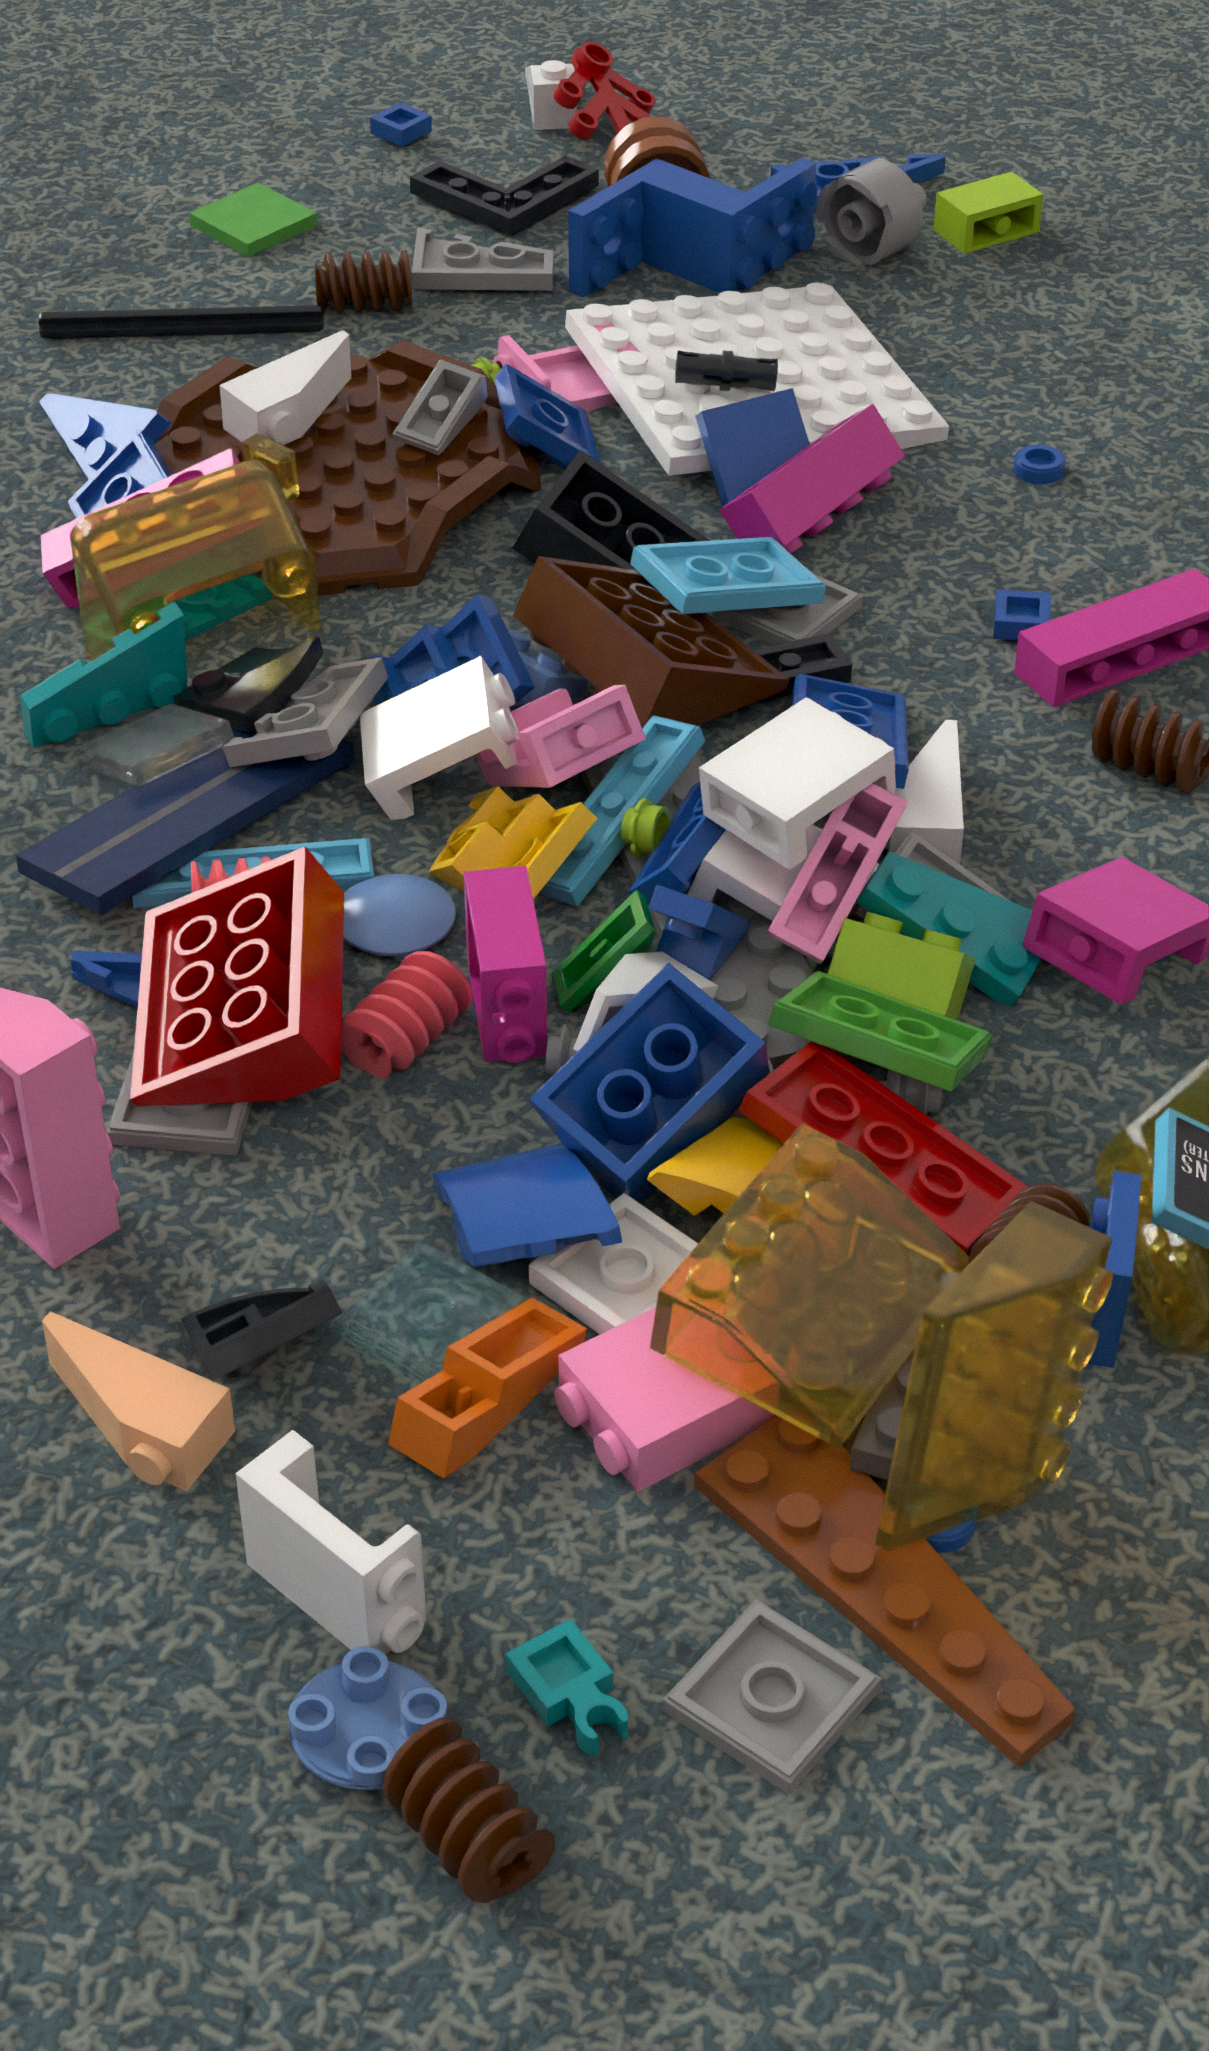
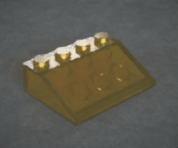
M802 1123L660 1287L650 1348L831 1445L840 1448L970 1276L968 1267L969 1256L862 1152Z
M1030 1201L923 1311L875 1545L890 1551L953 1529L970 1520L976 1521L1024 1504L1043 1480L1050 1484L1056 1481L1067 1462L1071 1448L1069 1443L1063 1441L1065 1429L1075 1418L1084 1397V1388L1076 1385L1079 1372L1090 1360L1098 1341V1331L1091 1328L1093 1315L1099 1310L1106 1299L1113 1280V1272L1105 1269L1112 1237Z

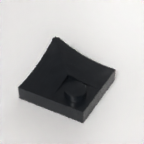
M312 636L302 644L283 649L254 647L217 670L206 671L195 676L192 679V685L173 696L177 710L190 719L248 733L256 730L254 723L267 713H278L291 700L290 696L297 692L306 682L324 653L320 638Z
M320 1279L310 1284L308 1288L273 1289L230 1298L194 1311L182 1317L181 1320L211 1380L214 1381L224 1375L227 1378H237L253 1371L264 1362L266 1358L264 1354L342 1314V1311L329 1286L323 1279Z

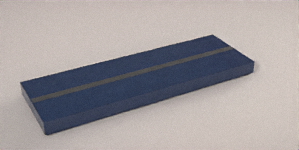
M232 729L16 854L18 873L102 915L355 761L353 743L342 739L334 753L318 760H305L304 756H296L229 767L222 746L234 737H243L245 739L258 734L257 730L248 733Z

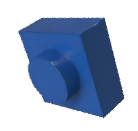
M398 103L370 117L371 134L403 147L432 132V117L415 108Z
M997 589L993 638L1018 640L1020 631L1050 621L1051 593Z

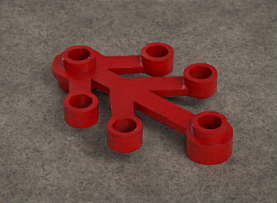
M589 41L583 43L582 47L574 50L571 56V63L575 71L568 79L560 80L553 93L555 101L564 108L574 109L578 105L583 95V88L588 82L592 83L596 94L583 110L575 111L568 124V128L574 136L582 140L591 139L598 127V120L604 112H606L616 134L626 125L630 124L628 119L635 122L645 117H652L649 114L656 103L653 94L644 88H639L615 72L611 66L613 56L604 46ZM614 89L627 96L628 100L615 92Z

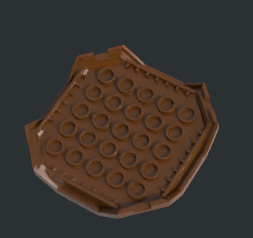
M404 340L391 345L368 359L360 355L350 354L351 379L305 434L288 444L260 456L223 429L220 385L257 369V367L227 356L162 399L157 412L169 419L172 424L154 445L172 475L232 448L256 487L261 525L230 540L266 554L301 596L312 597L345 593L344 586L377 583L378 590L417 586L422 582L446 532L510 482L536 492L541 489V476L531 445L529 447L520 445L506 432L496 386L482 369ZM441 359L485 375L488 397L475 416L438 456L393 439V432Z

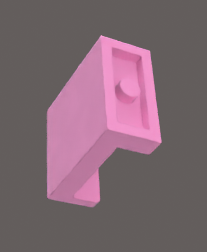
M611 322L603 326L593 325L599 332L607 327H615ZM510 335L499 337L498 355L495 356L493 363L498 364L500 369L506 363L585 409L586 412L617 403L578 345L528 355ZM630 341L627 347L617 349L619 353L623 351L640 352Z
M613 685L573 705L566 689H556L510 712L518 727V736L520 738L514 742L516 765L505 769L491 749L483 750L475 755L485 780L492 786L550 788L646 740V737L625 685Z

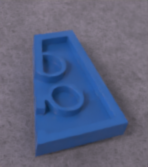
M700 781L690 788L672 818L671 823L666 828L628 891L631 895L637 889L645 895L648 906L656 885L680 893L688 890L696 876L694 871L726 831V829L704 816Z

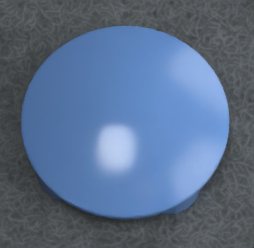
M387 874L366 879L352 886L344 893L343 942L349 943L361 951L379 956H390L392 959L402 962L406 956L416 951H425L445 938L455 922L456 910L454 902L448 892L440 885L419 876Z
M363 1646L349 1651L344 1656L341 1664L332 1666L317 1674L301 1689L289 1707V1737L300 1761L321 1779L350 1789H383L386 1769L397 1750L413 1733L425 1724L440 1717L447 1718V1702L445 1696L436 1690L421 1674L404 1665L388 1661L387 1656L377 1648Z

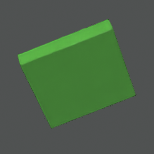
M259 182L189 213L190 226L248 257L318 226L316 212Z

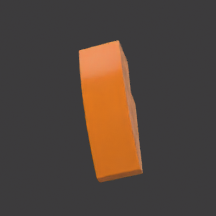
M533 1297L448 1346L441 1372L397 1397L388 1445L445 1479L472 1460L559 1373L558 1355L582 1344L585 1341L587 1328Z

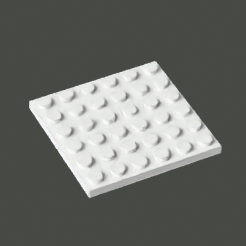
M810 283L806 287L792 289L767 287L761 292L750 293L724 291L718 296L698 298L690 295H681L674 300L656 302L638 299L625 305L606 306L603 304H589L583 309L566 310V330L668 476L712 471L695 415L701 411L790 388L794 390L809 443L815 441L839 422L871 404L875 405L901 449L947 440L949 425L831 285ZM611 322L615 327H607L599 332L593 325L603 326ZM630 341L640 351H623L619 353L617 349L627 347ZM677 350L722 355L724 350L733 351V356L778 359L775 391L730 387V391H719V386L675 383Z

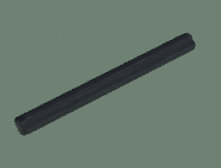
M319 305L42 312L39 314L38 324L39 333L42 338L308 332L323 330L324 310Z

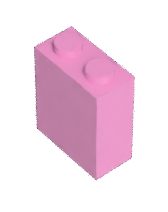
M702 1285L558 1355L559 1387L555 1389L554 1397L560 1414L571 1427L575 1428L582 1425L593 1438L596 1454L606 1471L611 1475L621 1472L637 1492L742 1439L782 1411L784 1375Z

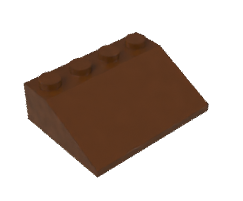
M538 556L513 614L516 619L531 631L529 636L533 641L554 650L563 658L561 664L567 670L584 676L595 686L593 690L595 694L613 685H625L642 728L653 715L699 726L784 691L790 681L706 612L681 614L637 570Z

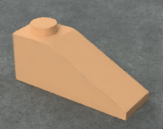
M50 1311L42 1320L50 1365L122 1460L137 1477L146 1483L160 1485L165 1481L188 1491L235 1432L230 1388Z

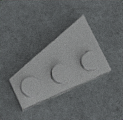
M417 227L412 266L413 290L553 291L554 251L506 242H499L490 248H486L472 243L471 236L456 234L452 242L434 239L433 230Z
M382 657L330 666L290 696L293 706L285 708L278 713H267L257 720L254 724L258 734L254 737L245 739L243 737H234L222 746L229 767L296 756H304L305 760H318L334 753L337 750V745L346 733L355 726L358 717L367 705L373 702V697L388 679Z

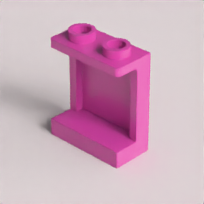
M1120 857L1037 893L1022 946L1122 1005L1136 998L1147 965L1174 952L1196 965L1206 960L1209 951V905L1124 857Z

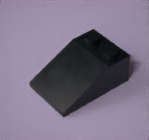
M580 450L536 507L512 548L534 564L538 556L636 570L630 563L633 548L638 545L710 540Z

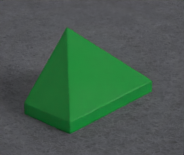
M637 889L552 972L560 1007L570 1013L590 1002L594 997L596 989L625 954L651 952L655 926L648 909L646 897Z

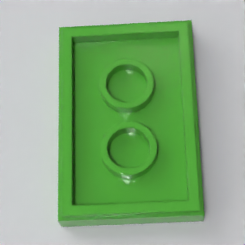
M820 971L814 972L773 1004L768 1026L950 1092L987 1056L993 1037L992 1034H989V1031Z

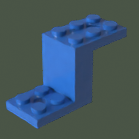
M800 158L744 192L660 159L653 160L568 210L569 292L584 298L598 288H605L611 280L627 270H634L640 262L718 293L724 291L738 292L744 287H751L758 278L772 269H779L786 260L800 251H807L811 247L815 238L813 222L814 202L817 196V163Z

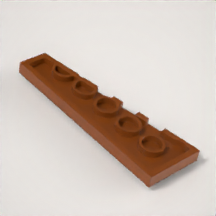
M794 1401L695 1472L694 1487L1019 1768L1073 1723L1075 1708L874 1480L868 1474L849 1469L851 1454L803 1401Z

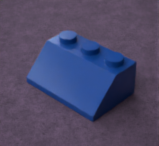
M668 962L529 1098L530 1104L565 1147L580 1159L597 1182L616 1198L625 1193L642 1204L657 1189L656 1186L647 1180L649 1173L720 1126L741 1105L746 1092L770 1074L766 1042Z

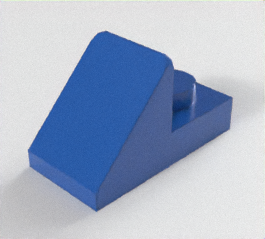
M656 885L648 909L668 917L656 952L666 953L708 980L714 977L746 935L750 925V921L713 903L660 885Z

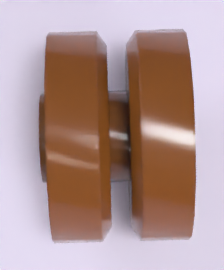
M663 116L645 117L626 125L611 140L604 157V175L608 187L655 159H660L711 179L694 134L681 122Z

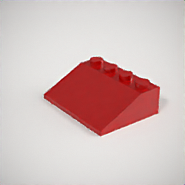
M306 846L145 913L130 1099L137 1106L285 1101L340 1079L344 892Z

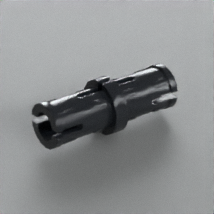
M677 350L675 383L719 386V391H730V387L775 391L778 359L733 356V351L724 350L722 355Z

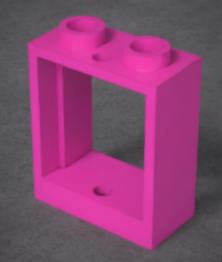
M527 866L464 871L467 963L484 1062L505 1060L510 1063H520L531 1057L546 1056V962Z

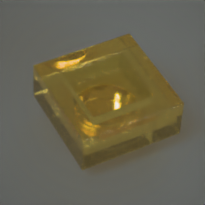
M258 433L242 442L245 471L255 485L256 491L283 505L299 497L295 451Z

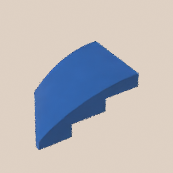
M477 594L441 628L426 624L390 658L373 655L370 658L382 657L388 679L373 697V701L378 705L480 656L493 675L498 673L504 675L514 694L515 703L532 691L535 686L493 598Z
M561 1144L432 1173L439 1200L451 1206L462 1258L475 1267L521 1258L556 1254L569 1245L594 1239L599 1240L602 1246L623 1242L620 1226L600 1187L580 1159Z

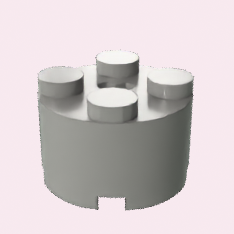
M876 158L825 185L818 197L816 216L818 224L824 221L828 236L823 239L833 255L858 266L863 262L874 265L907 248L917 239L922 228L923 208L926 206L927 198L924 189L919 184L913 183L901 168L884 158Z

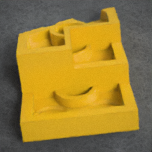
M499 786L479 792L472 798L469 806L476 809V811L452 831L446 846L437 856L429 873L464 891V871L527 866L534 900L598 818L582 802L555 810L540 794L514 802Z
M730 1118L652 1170L647 1178L650 1183L694 1216L712 1204L760 1242L764 1243L781 1232L820 1263L837 1267L849 1259L864 1203L863 1199L832 1177L820 1172L814 1164L779 1139L767 1134L749 1118Z

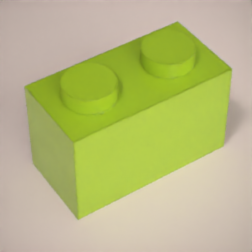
M1013 172L937 192L934 231L964 254L1040 231L1043 193Z
M866 912L863 923L844 918L828 975L958 1020L976 961V957L959 952L962 939L926 929L921 941L900 934L903 922Z

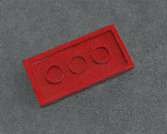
M812 1041L749 1089L738 1110L758 1124L767 1134L779 1139L814 1164L820 1172L835 1179L867 1202L876 1212L888 1217L923 1242L932 1252L941 1255L956 1267L970 1255L974 1244L1020 1191L1028 1188L1020 1180L837 1052Z

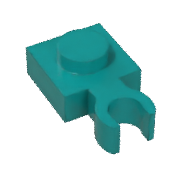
M571 1618L505 1653L506 1673L548 1727L568 1716L575 1725L576 1742L580 1749L588 1756L595 1757L599 1755V1736L591 1728L593 1725L599 1723L609 1724L615 1728L623 1741L628 1738L627 1710L617 1699L606 1695L613 1691V1671Z

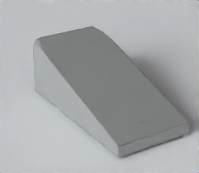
M440 359L393 432V439L439 456L475 416L487 399L485 375Z

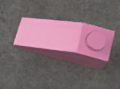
M872 783L835 808L766 934L822 964L843 925L844 918H847L903 814L908 801Z

